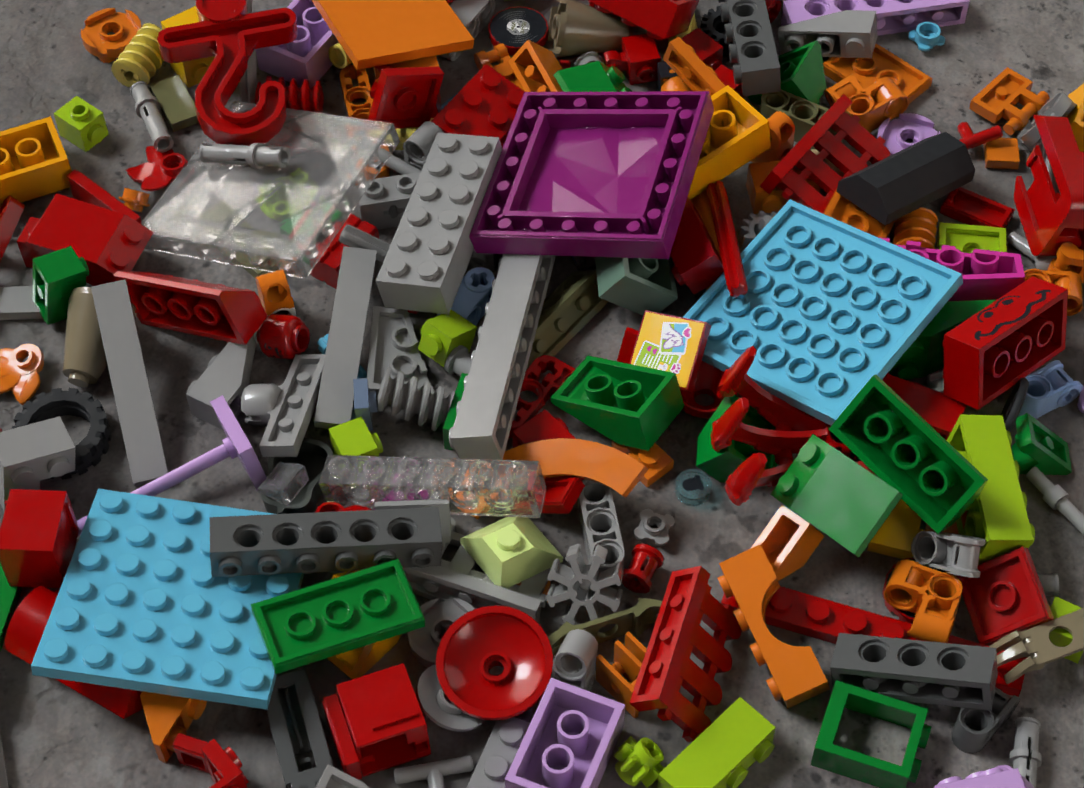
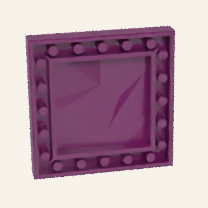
M524 92L469 235L476 253L669 259L714 112L710 92Z

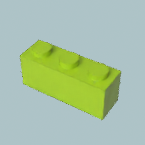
M739 697L658 774L657 788H737L748 774L747 769L755 761L758 763L765 761L774 750L773 739L776 727Z

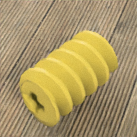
M143 24L124 51L120 53L118 59L113 62L111 67L112 73L122 85L131 87L138 81H144L148 84L150 78L156 74V70L162 66L164 60L160 55L157 40L158 34L162 29L155 24Z

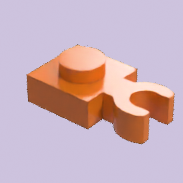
M612 440L611 447L630 455L648 468V471L640 479V482L647 488L674 468V460L656 443H654L649 451L620 445Z

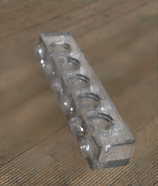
M327 455L319 480V486L326 502H336L344 508L359 505L375 510V502L449 499L450 515L540 518L547 490L539 461Z

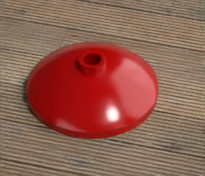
M494 605L480 607L467 612L452 623L444 633L438 646L436 671L444 694L456 708L478 719L504 720L524 713L541 699L552 677L553 652L545 631L531 616L512 607ZM494 666H500L504 669L498 676H493L489 673L490 669Z

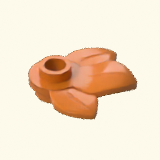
M26 343L18 346L16 349H0V394L12 390L16 400L21 405H24L34 396L40 386L39 373L44 366V355L39 347Z

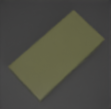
M179 75L149 85L152 95L159 101L161 111L173 132L199 123L195 103Z

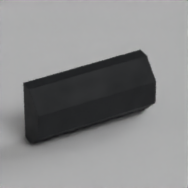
M943 132L926 138L840 180L836 192L882 224L887 225L973 181L975 168L966 145L947 132Z

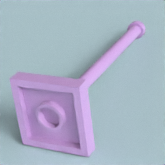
M222 395L210 401L227 436V438L222 440L223 444L130 493L156 496L228 457H231V459L239 458L256 490L263 488L268 479L253 447ZM88 515L77 520L79 527L78 536L81 535Z

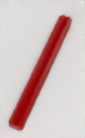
M717 180L715 183H709L707 193L727 289L730 292V296L737 298L739 295H745L748 287L727 191L724 183Z

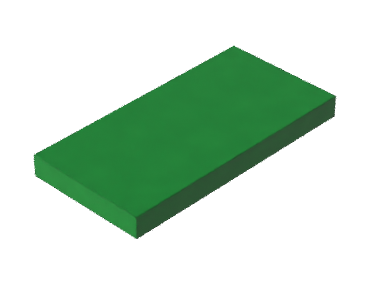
M399 559L251 604L253 617L275 675L425 627L424 615Z

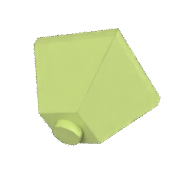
M523 510L460 538V544L495 585L507 589L551 568L555 559H559L560 563L563 562V556Z

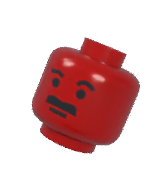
M271 314L267 316L258 328L256 338L262 352L266 356L293 360L295 355H301L308 348L310 332L300 317Z

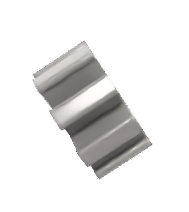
M576 544L569 547L565 560L570 563L571 568L560 563L559 559H555L551 566L547 579L549 581L555 580L561 584L557 586L551 584L546 596L549 606L554 607L555 603L567 599L572 600L571 605L566 606L562 618L564 622H569L572 625L575 624L580 605L586 606L590 621L604 616L605 609L601 608L599 602L611 607L613 612L617 611L620 605L623 590H616L610 586L614 584L617 586L621 585L624 571L620 563H617L615 567L599 571V567L605 563L608 550L600 545L595 547L593 560L590 565L585 564L580 551L581 544ZM583 579L591 582L588 590L580 588Z

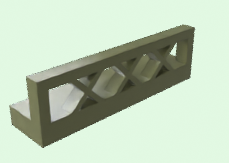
M596 270L572 272L544 300L526 370L540 356L550 355L554 357L609 302L599 298Z

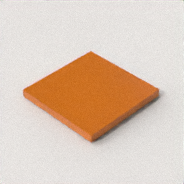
M311 0L357 70L473 49L474 38L446 0Z

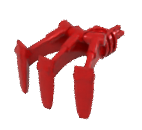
M754 346L747 348L733 365L723 373L717 388L718 398L721 400L723 396L732 397L735 392L740 394L742 398L736 400L719 419L712 423L711 444L716 452L730 446L732 440L752 445L756 450L774 455L775 463L779 464V466L764 470L767 463L764 453H754L741 463L725 481L726 493L732 503L737 506L750 499L749 496L754 488L766 485L768 487L776 486L779 479L794 461L792 453L799 454L800 449L807 443L812 434L856 462L858 460V457L829 430L831 425L772 395L746 374L756 356L757 350ZM749 403L758 409L757 413L775 426L774 430L762 429L742 423L743 418L748 412Z

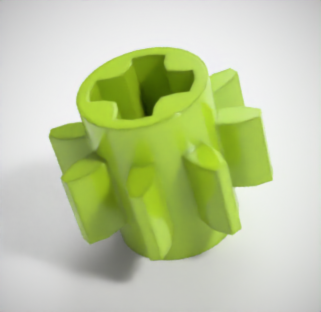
M630 736L614 754V757L619 760L615 764V770L619 777L630 786H637L642 782L648 788L658 779V774L664 769L660 764L664 759L661 749L655 742L646 737L637 742Z

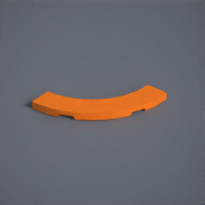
M568 438L546 439L505 451L502 461L485 462L463 479L449 494V497L478 520L496 501L513 491V488L532 480L538 481L547 478L576 476L603 484L626 498L648 471V468L630 455L598 442Z

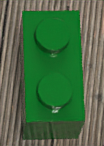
M71 246L33 259L32 301L39 309L47 325L67 319L68 299L71 291L77 287H87L88 265L83 257L78 258Z

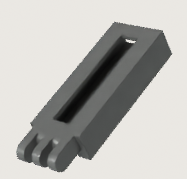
M305 668L276 677L268 710L266 709L286 788H315L328 764L333 766ZM312 751L316 767L312 768L310 757L300 759L303 771L299 772L295 756Z

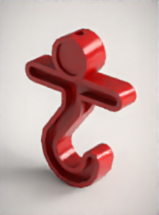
M196 0L199 22L168 27L160 31L157 37L160 55L168 63H180L215 56L195 90L197 119L204 134L216 144L250 146L253 143H267L280 132L286 120L285 88L280 82L267 81L262 84L259 89L257 105L247 112L235 113L225 108V105L246 72L248 60L255 49L287 44L297 38L296 14L288 8L248 14L247 0Z

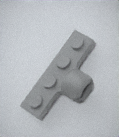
M325 354L295 355L282 385L277 386L273 383L251 384L243 390L241 411L248 416V418H245V422L251 426H267L259 444L262 457H297L318 401Z

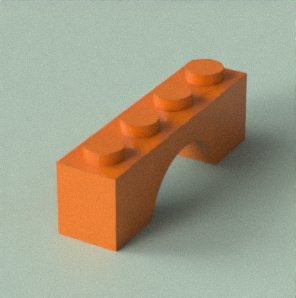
M761 544L719 563L724 575L717 577L726 598L734 595L739 609L733 611L742 632L750 629L756 641L749 646L759 667L766 664L772 675L766 682L775 701L783 698L787 709L830 690L828 681L811 646H792L783 643L774 637L766 627V608L769 600L780 588V585Z

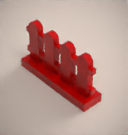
M843 94L773 168L760 187L770 195L779 186L784 191L781 196L786 200L791 197L797 203L824 213L840 180L868 167L866 164L868 161L875 164L889 157L890 151L883 145L886 140L881 136L876 139L858 123L861 119L857 115L851 117L846 113V110L853 101ZM831 128L837 133L835 136L829 132ZM843 139L846 140L852 147H854L859 153H861L862 156L859 158L841 141ZM813 147L819 151L818 155L811 151ZM825 158H827L831 163H833L845 175L841 177L838 173H836L830 166H828L824 162ZM795 167L802 171L799 175L793 170ZM809 177L821 189H823L827 193V195L825 197L821 195L805 180Z
M702 566L672 571L629 702L639 712L659 709L657 716L662 721L672 720L684 731L682 738L687 742H693L712 724L709 717L704 714L706 706L718 705L722 700V689L714 680L715 674L728 672L732 667L731 654L724 648L725 641L738 639L742 633L741 627L733 615L735 609L730 604L722 605L710 594L712 588L708 585L710 573ZM701 620L714 631L713 637L700 626ZM691 652L704 663L703 669L690 659ZM681 686L694 696L692 703L679 692Z

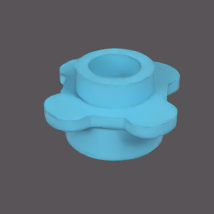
M922 22L917 25L916 30L909 32V39L915 41L918 49L921 51H929L934 46H942L945 43V37L940 35V27L933 22Z

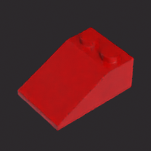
M56 193L24 245L41 255L71 246L78 258L83 257L88 265L89 276L86 277V282L92 286L115 282L116 280L113 275L117 271H132L154 232L123 213Z

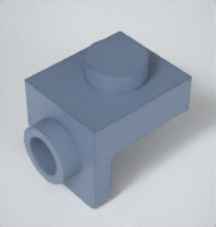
M367 378L353 379L354 405L351 420L362 416L369 431L373 430L372 413L378 412L376 391L370 392Z

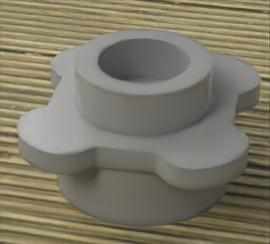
M651 509L641 511L639 515L640 524L634 529L635 538L652 547L666 545L669 542V530L675 525L673 516L669 514L660 515L654 513ZM656 525L658 528L653 529L651 526Z

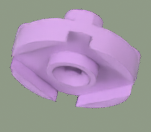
M903 113L899 114V119L890 121L889 117L884 120L878 129L877 138L881 136L886 140L883 145L888 148L891 156L926 138L940 134V131L937 133L933 128L934 123L924 116ZM907 138L913 139V143H907L905 141L907 140Z

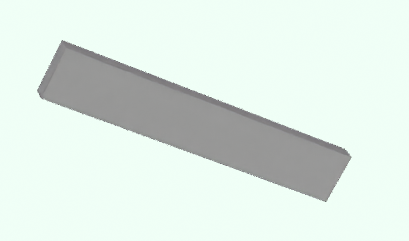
M343 246L314 427L329 429L350 421L352 418L354 405L353 379H358L377 250Z
M126 279L92 286L91 291L134 487H137L168 473V467Z

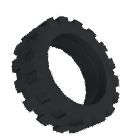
M56 388L52 389V393L45 394V392L36 395L34 401H27L22 406L23 411L21 413L18 412L14 418L15 426H12L11 429L66 415L82 417L90 423L91 427L87 436L75 446V471L59 476L62 480L72 478L71 475L76 473L82 475L88 472L87 468L91 465L95 467L99 464L101 455L108 452V441H111L112 435L106 413L101 402L98 399L94 401L93 395L86 391L80 393L76 388H69L68 391Z

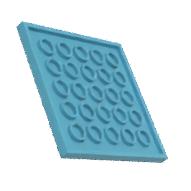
M789 200L740 253L748 287L747 293L739 295L737 298L730 296L723 272L683 318L703 321L712 325L702 361L724 372L733 365L747 348L754 346L757 350L756 356L746 374L772 395L832 425L873 375H877L881 380L885 377L963 284L962 273L793 200Z
M98 489L31 664L32 675L268 710L277 674L275 675L253 617L251 604L299 590L304 573L275 574L270 576L212 577L210 517L271 515L273 513Z

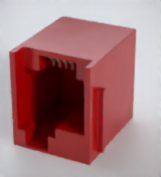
M10 489L8 500L4 502L6 508L0 527V563L9 586L38 587L42 585L46 588H60L72 559L79 532L67 491Z
M404 663L336 685L339 702L359 759L363 777L431 754L427 724Z

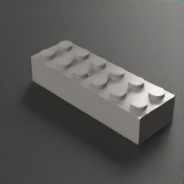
M437 132L375 280L385 308L449 315L474 250L469 235L502 151L499 137Z

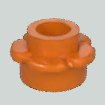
M124 188L122 197H118L131 210L142 212L144 206H150L148 204L150 194Z

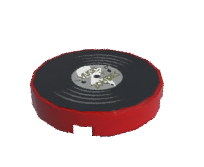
M520 6L501 10L491 18L488 25L489 38L493 47L503 43L509 55L512 56L527 40L543 47L548 39L547 20L541 13L532 8Z

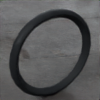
M1026 378L1018 380L1001 413L1006 430L1010 432L1017 420L1028 391L1029 382Z

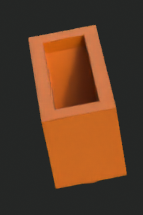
M781 505L751 548L761 544L778 581L805 565L824 538V535L809 522Z

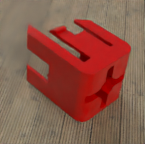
M1033 115L1060 193H1055L1040 146L1036 145L1026 162L1027 167L1031 168L1034 182L1027 191L1022 176H1017L1013 198L1030 250L1034 256H1057L1059 247L1065 242L1073 243L1078 249L1084 250V152L1079 151L1068 117Z

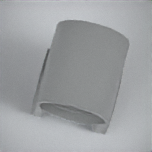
M921 531L913 538L911 552L916 562L921 565L945 570V572L953 575L980 578L981 571L977 568L980 549L982 546H985L986 539L949 532L937 534L934 531Z
M580 629L571 630L567 633L553 660L551 678L590 692L592 691L598 642L591 633Z

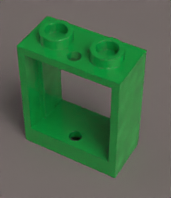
M836 680L814 747L811 765L879 788H906L908 781L916 783L922 760L915 758L918 747L926 748L932 726L924 724L928 709ZM845 708L912 729L901 766L834 745Z

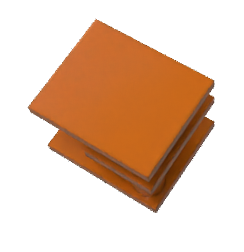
M628 631L625 634V646L619 640L614 642V663L612 665L601 654L596 657V680L618 702L625 704V710L635 719L638 717L639 711L630 705L629 702L647 648ZM622 675H624L631 682V684Z

